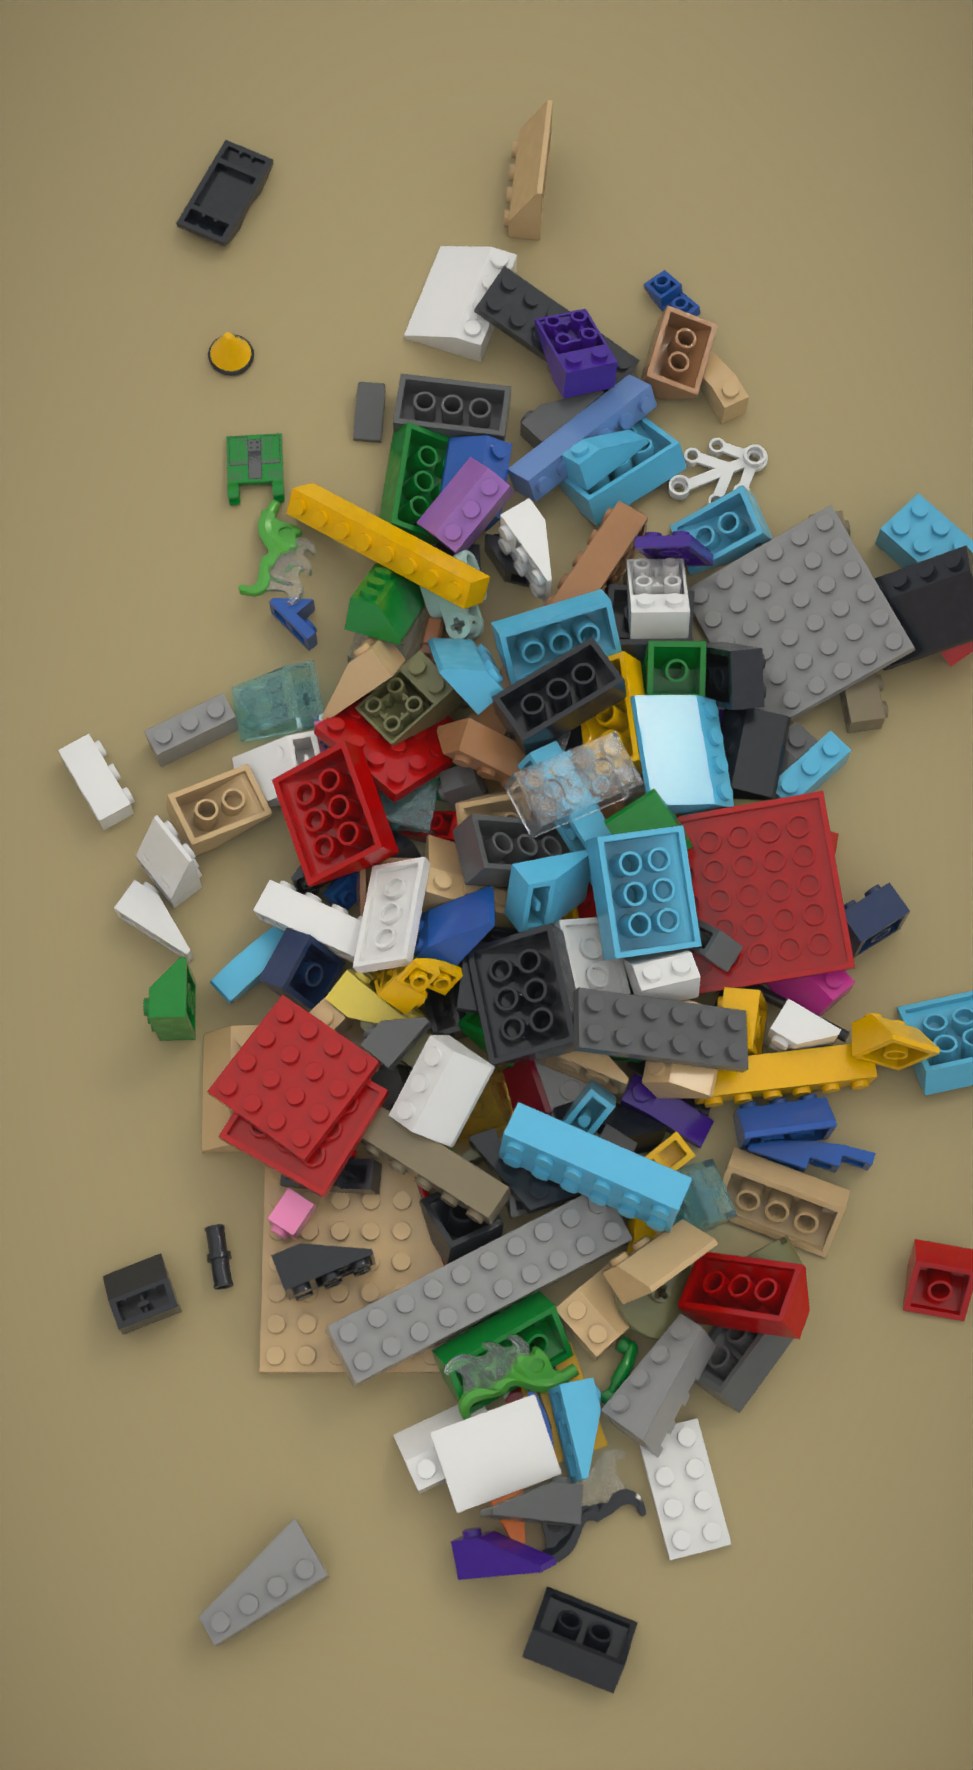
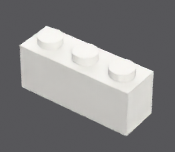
M87 734L58 750L62 761L103 830L134 814L131 804L135 800L127 787L121 789L117 782L121 777L113 763L107 765L103 757L107 756V753L99 740L94 742L91 736Z

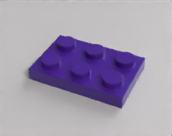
M674 531L672 535L662 536L659 532H646L644 536L635 537L634 548L648 559H684L685 567L713 566L714 555L687 531Z

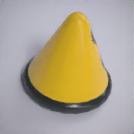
M226 332L211 344L208 351V360L211 366L223 375L233 376L242 374L251 366L254 359V350L250 342L244 337L230 332Z

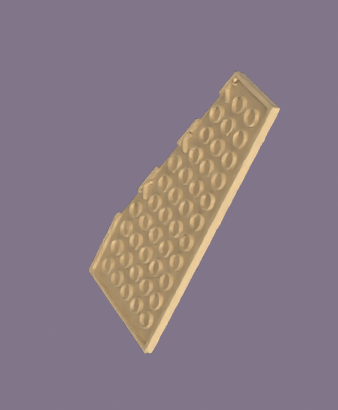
M345 1016L348 1028L341 1035L373 1056L361 1045L365 1040L362 1038L364 1031L360 1028L362 1020ZM359 1142L355 1149L358 1159H374L382 1164L379 1195L329 1192L324 1199L308 1189L281 1186V1174L265 1165L260 1373H346L326 1333L327 1326L444 1266L441 1256L429 1235L419 1203L422 1198L418 1186L414 1182L415 1177L408 1172L404 1175L396 1172L389 1166L390 1161L383 1156H380L379 1159L371 1156L363 1149L365 1145ZM288 1188L313 1203L316 1211L296 1241L289 1236L286 1240H283L270 1230L272 1225L269 1224L267 1219ZM300 1243L372 1249L376 1264L372 1265V1270L364 1275L354 1277V1274H350L342 1278L343 1282L330 1289H325V1286L313 1290L314 1295L296 1301L295 1298L289 1300L271 1255ZM448 1339L383 1373H440L432 1350L448 1342Z

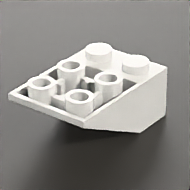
M528 498L500 515L498 544L505 555L510 554L515 561L514 567L521 577L525 576L530 582L529 587L533 595L537 599L541 598L545 603L551 594L552 583L546 522L534 503Z
M627 559L630 639L688 638L690 607L684 559Z
M314 730L284 736L232 758L234 769L245 764L249 765L269 807L279 806L280 803L272 779L320 754L317 736L314 734Z
M156 815L148 828L136 857L142 869L172 907L176 908L202 889L199 879L202 874L198 869L199 865L194 859L196 856L187 843L181 844L177 837V831L168 820L163 823L159 816Z

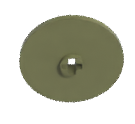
M690 1265L659 1287L661 1291L659 1292L660 1297L657 1299L653 1296L655 1294L654 1291L622 1304L614 1292L617 1309L625 1323L633 1331L643 1337L659 1340L680 1313L689 1318L678 1307V1303L692 1269Z

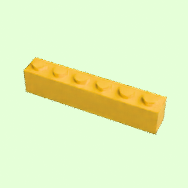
M852 1044L749 1055L748 1070L743 1073L718 1070L713 1097L694 1098L695 1105L705 1104V1107L710 1108L723 1104V1101L734 1100L735 1104H744L751 1102L752 1098L764 1097V1100L769 1101L781 1098L782 1094L793 1093V1097H801L811 1094V1091L822 1090L823 1094L838 1092L840 1087L851 1086V1090H861L868 1088L869 1084L878 1075L875 1063L852 1057Z

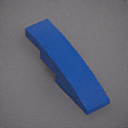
M795 1140L752 1143L746 1149L749 1153L802 1173L805 1172L808 1164L836 1172L841 1162L868 1171L873 1164L876 1154L841 1144Z

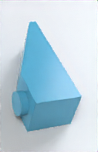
M628 429L581 439L561 456L569 481L588 491L649 442L647 438Z
M594 1378L559 1384L548 1390L571 1484L578 1483L589 1477L601 1412V1393L595 1385Z

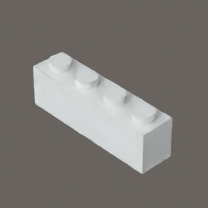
M269 880L253 909L259 920L282 931L289 928L309 934L337 956L352 963L354 962L363 916H358L356 919L347 915L348 911L339 905L332 904L330 907L323 904L322 899L312 893L307 892L303 895L297 892L296 888L288 882L281 880L280 883Z

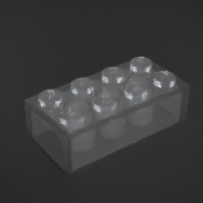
M614 731L513 773L504 787L532 839L633 796L644 782L619 735Z

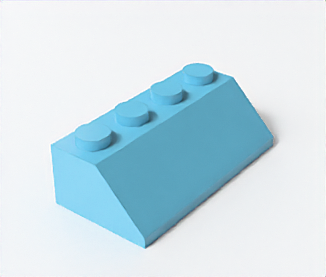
M602 589L491 622L497 650L510 685H513L591 637L594 638L607 657L622 652L612 603Z
M431 638L427 641L439 673L478 715L493 703L492 696L504 690L501 684L504 679L499 674L500 670L492 658L493 655L483 643L478 646L472 639Z

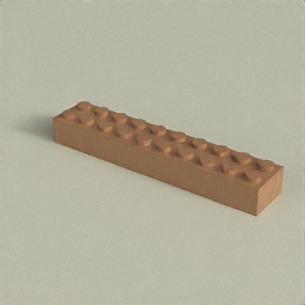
M618 501L613 509L609 507L602 518L603 525L599 531L595 529L591 533L587 541L589 546L584 553L580 551L572 564L574 568L569 575L565 573L557 586L558 592L554 597L549 596L544 606L602 589L608 596L609 584L618 583L627 569V559H634L638 553V550L634 548L635 537L644 536L646 533L648 516L621 501ZM502 666L499 674L504 679L501 684L506 689L511 685L504 666ZM493 703L479 715L474 710L470 713L469 718L513 740L495 714Z

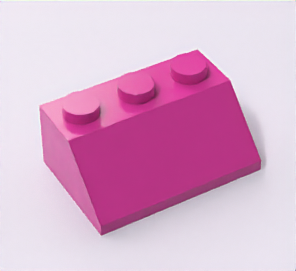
M844 970L767 983L765 985L771 991L786 999L789 998L805 1009L822 1016L851 991L855 981Z

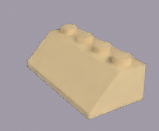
M231 1025L204 1033L202 1153L241 1152L218 1137L233 1111L210 1096L207 1091L258 1025Z
M734 1147L710 1214L777 1240L788 1235L793 1246L826 1258L846 1210L850 1190Z

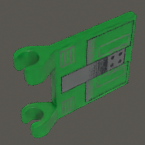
M282 433L226 436L227 493L229 504H240L239 486L272 484L273 500L284 502Z

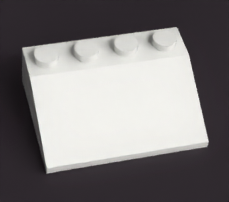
M440 246L405 331L404 338L481 362L495 326L475 313L474 309L504 266L517 273V254L494 247Z

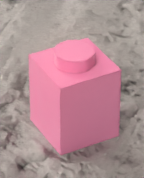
M288 1188L267 1218L269 1224L272 1225L270 1230L283 1240H286L289 1236L296 1241L316 1211L315 1205Z

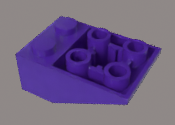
M586 308L535 319L534 323L552 380L562 398L614 388L618 361Z

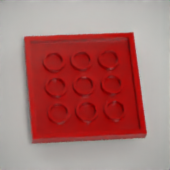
M371 691L332 718H327L315 725L314 734L330 748L344 740L361 746L375 786L395 803L437 776L439 772L454 765L453 759L442 752L437 729L438 726L455 721L447 716L443 721L392 747L355 709L358 704L373 692Z
M282 995L207 1092L238 1116L307 1163L381 1066V1063Z
M369 1080L307 1163L234 1112L218 1137L220 1140L325 1199L387 1099L389 1091Z

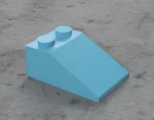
M743 485L670 526L672 532H689L690 535L714 555L713 566H688L687 568L691 575L736 561L753 551L755 545L759 543L765 544L773 539L755 496Z

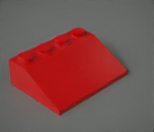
M344 740L272 779L308 886L312 887L375 866L399 853L361 746Z

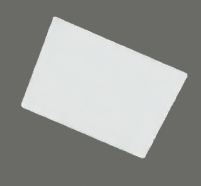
M530 1395L431 1432V1437L456 1512L458 1513L561 1474L535 1395Z

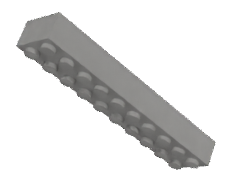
M581 1195L328 1325L326 1333L355 1388L516 1304L535 1292L627 1246L633 1238L617 1209L608 1205H597L590 1201L589 1197Z

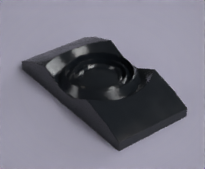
M225 140L176 223L177 227L225 247L241 229L248 209L261 194L274 164L273 159Z

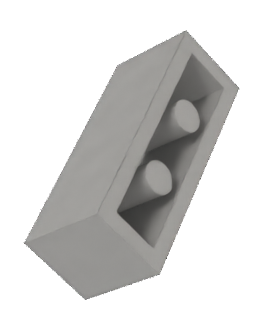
M222 693L144 732L160 766L163 767L239 730L236 716Z

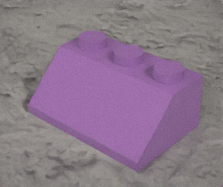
M470 457L417 521V524L453 554H457L470 548L514 494V491L507 482L491 469Z

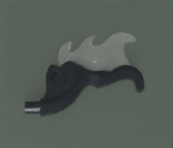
M617 1449L602 1453L598 1457L593 1469L589 1472V1477L574 1483L583 1485L580 1525L565 1527L541 1524L546 1539V1546L542 1552L555 1557L556 1563L566 1558L575 1548L583 1526L587 1521L599 1522L621 1506L627 1504L633 1505L639 1516L643 1517L646 1514L641 1497L635 1491L628 1490L617 1475V1461L620 1458H626V1453Z

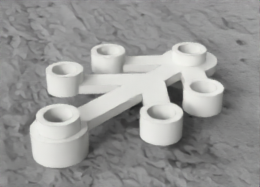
M713 438L709 442L708 452L712 456L700 453L696 448H688L684 453L685 464L688 467L701 465L711 470L689 479L684 475L672 477L669 481L668 493L675 500H683L688 497L690 491L719 480L714 493L708 499V505L726 494L733 473L743 469L740 483L735 485L733 490L743 485L750 491L749 486L754 473L766 467L768 454L760 445L753 444L743 449L725 443L721 438ZM719 445L721 449L715 450L712 446ZM726 454L736 458V460L726 462L715 457ZM694 455L697 459L690 460L687 456ZM755 457L758 459V462H753L749 459ZM682 488L684 492H676L674 489Z

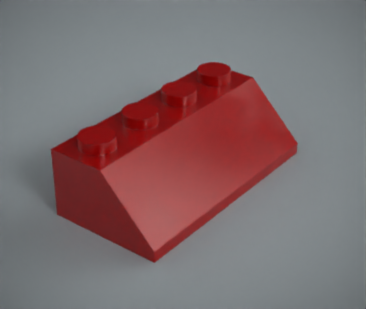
M707 1252L694 1262L678 1307L698 1324L800 1339L810 1312L806 1267L803 1264Z

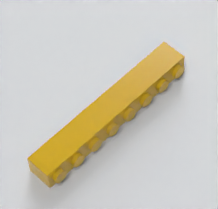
M315 483L292 488L286 514L462 609L483 603L490 576Z

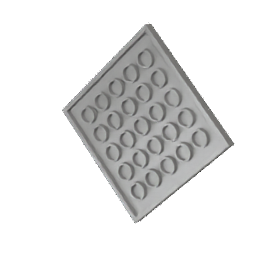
M832 505L687 589L695 591L693 613L710 643L728 642L763 649L766 661L765 668L763 669L766 697L764 699V707L756 709L788 716L791 718V721L915 651L913 644Z

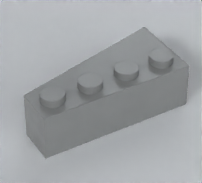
M680 1313L601 1411L617 1429L659 1458L663 1450L661 1444L667 1433L671 1435L676 1425L674 1419L680 1407L686 1406L690 1398L689 1390L693 1382L698 1381L716 1348L715 1343L701 1326Z
M294 1518L199 1616L214 1646H220L330 1577L297 1519Z

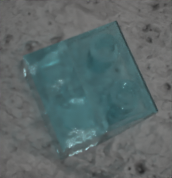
M713 1159L688 1165L677 1171L691 1177L692 1181L674 1223L684 1219L701 1231L707 1232L737 1216Z

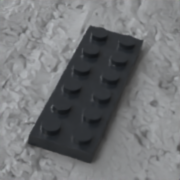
M506 266L502 268L474 309V312L545 362L547 361L534 321L537 318L570 312ZM601 334L618 361L615 378L616 385L627 375L632 374L640 360ZM611 388L605 389V390H602V391H603L604 393H606V392H607L608 390H610Z

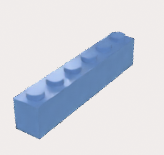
M630 374L627 375L614 388L604 393L507 469L514 490L534 502L541 499L568 477L561 455L575 443L584 438L628 430L657 407L652 386Z

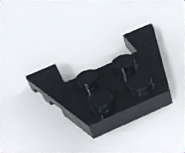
M573 1101L554 1107L553 1114L555 1118L562 1121ZM495 1128L469 1136V1145L473 1150L476 1149L483 1157L485 1164L491 1170H494L504 1184L510 1188L511 1194L528 1214L583 1195L578 1192H567L560 1187V1184L549 1179L547 1181L540 1180L533 1176L531 1171L524 1168H513L505 1164L503 1159L498 1157L501 1142Z

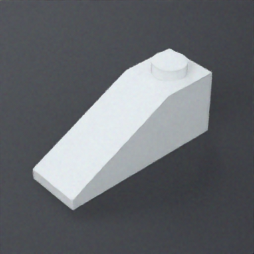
M134 880L114 907L117 916L178 956L186 957L188 962L191 963L194 959L191 950L158 895L159 891L147 882H144L142 885Z

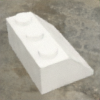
M430 1035L389 1116L411 1132L446 1146L454 1147L495 1067L449 1035Z
M458 1405L393 1435L419 1494L446 1482L431 1432L463 1421ZM484 1406L470 1415L473 1417L487 1412Z

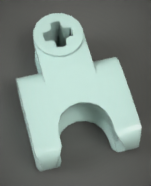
M463 550L453 556L480 571L477 560L472 552ZM420 586L430 616L437 619L443 618L446 631L451 638L477 639L484 631V620L478 604L462 609Z

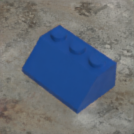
M488 435L450 437L447 444L440 493L470 457L491 469L507 482V469L509 468L512 444ZM502 508L484 529L485 531L489 530L500 520Z
M816 1094L804 1095L799 1097V1101L788 1102L787 1098L774 1099L769 1101L770 1105L758 1106L757 1102L744 1103L733 1114L738 1148L741 1150H746L748 1145L752 1143L779 1140L829 1139L837 1127L836 1119L827 1098H817Z

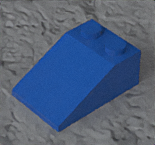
M487 886L429 909L420 918L413 959L431 958L457 966L495 926L494 888Z

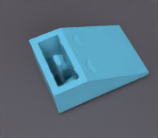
M587 850L512 864L504 914L519 933L546 924H555L586 900L590 877Z

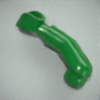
M626 1336L621 1338L615 1348L617 1352L624 1354L611 1376L610 1387L601 1394V1402L603 1404L609 1401L633 1369L638 1353V1345L634 1340L631 1341Z

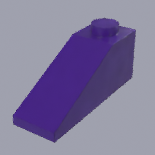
M634 1074L621 1099L620 1105L668 1126L666 1132L673 1134L677 1131L684 1141L701 1149L714 1121L679 1098L658 1099L641 1083L643 1077Z
M481 1527L465 1529L462 1531L463 1536L451 1541L458 1580L540 1573L557 1564L556 1558L496 1531L481 1532Z

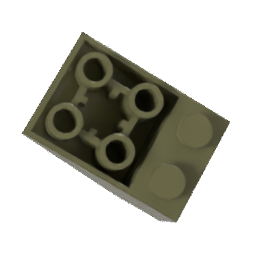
M419 650L391 678L383 682L358 704L355 709L393 747L443 721L464 702V699L439 673L437 666Z

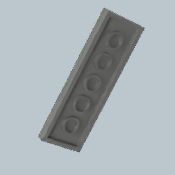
M581 987L573 991L574 1051L741 1073L748 1070L747 1018L745 1010Z

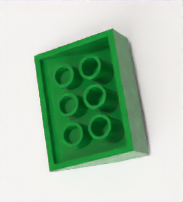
M407 422L392 435L379 518L430 545L440 543L420 527L417 521L439 496L449 437Z

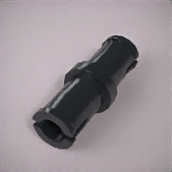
M223 1224L211 1225L205 1228L209 1249L207 1262L211 1263L213 1287L215 1290L228 1289L234 1286L229 1264L232 1256L231 1252L227 1250L225 1226Z

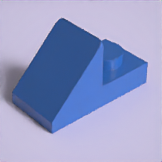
M273 598L269 601L271 614L308 651L318 644L316 637L317 629L310 620L306 619L315 611L313 599Z

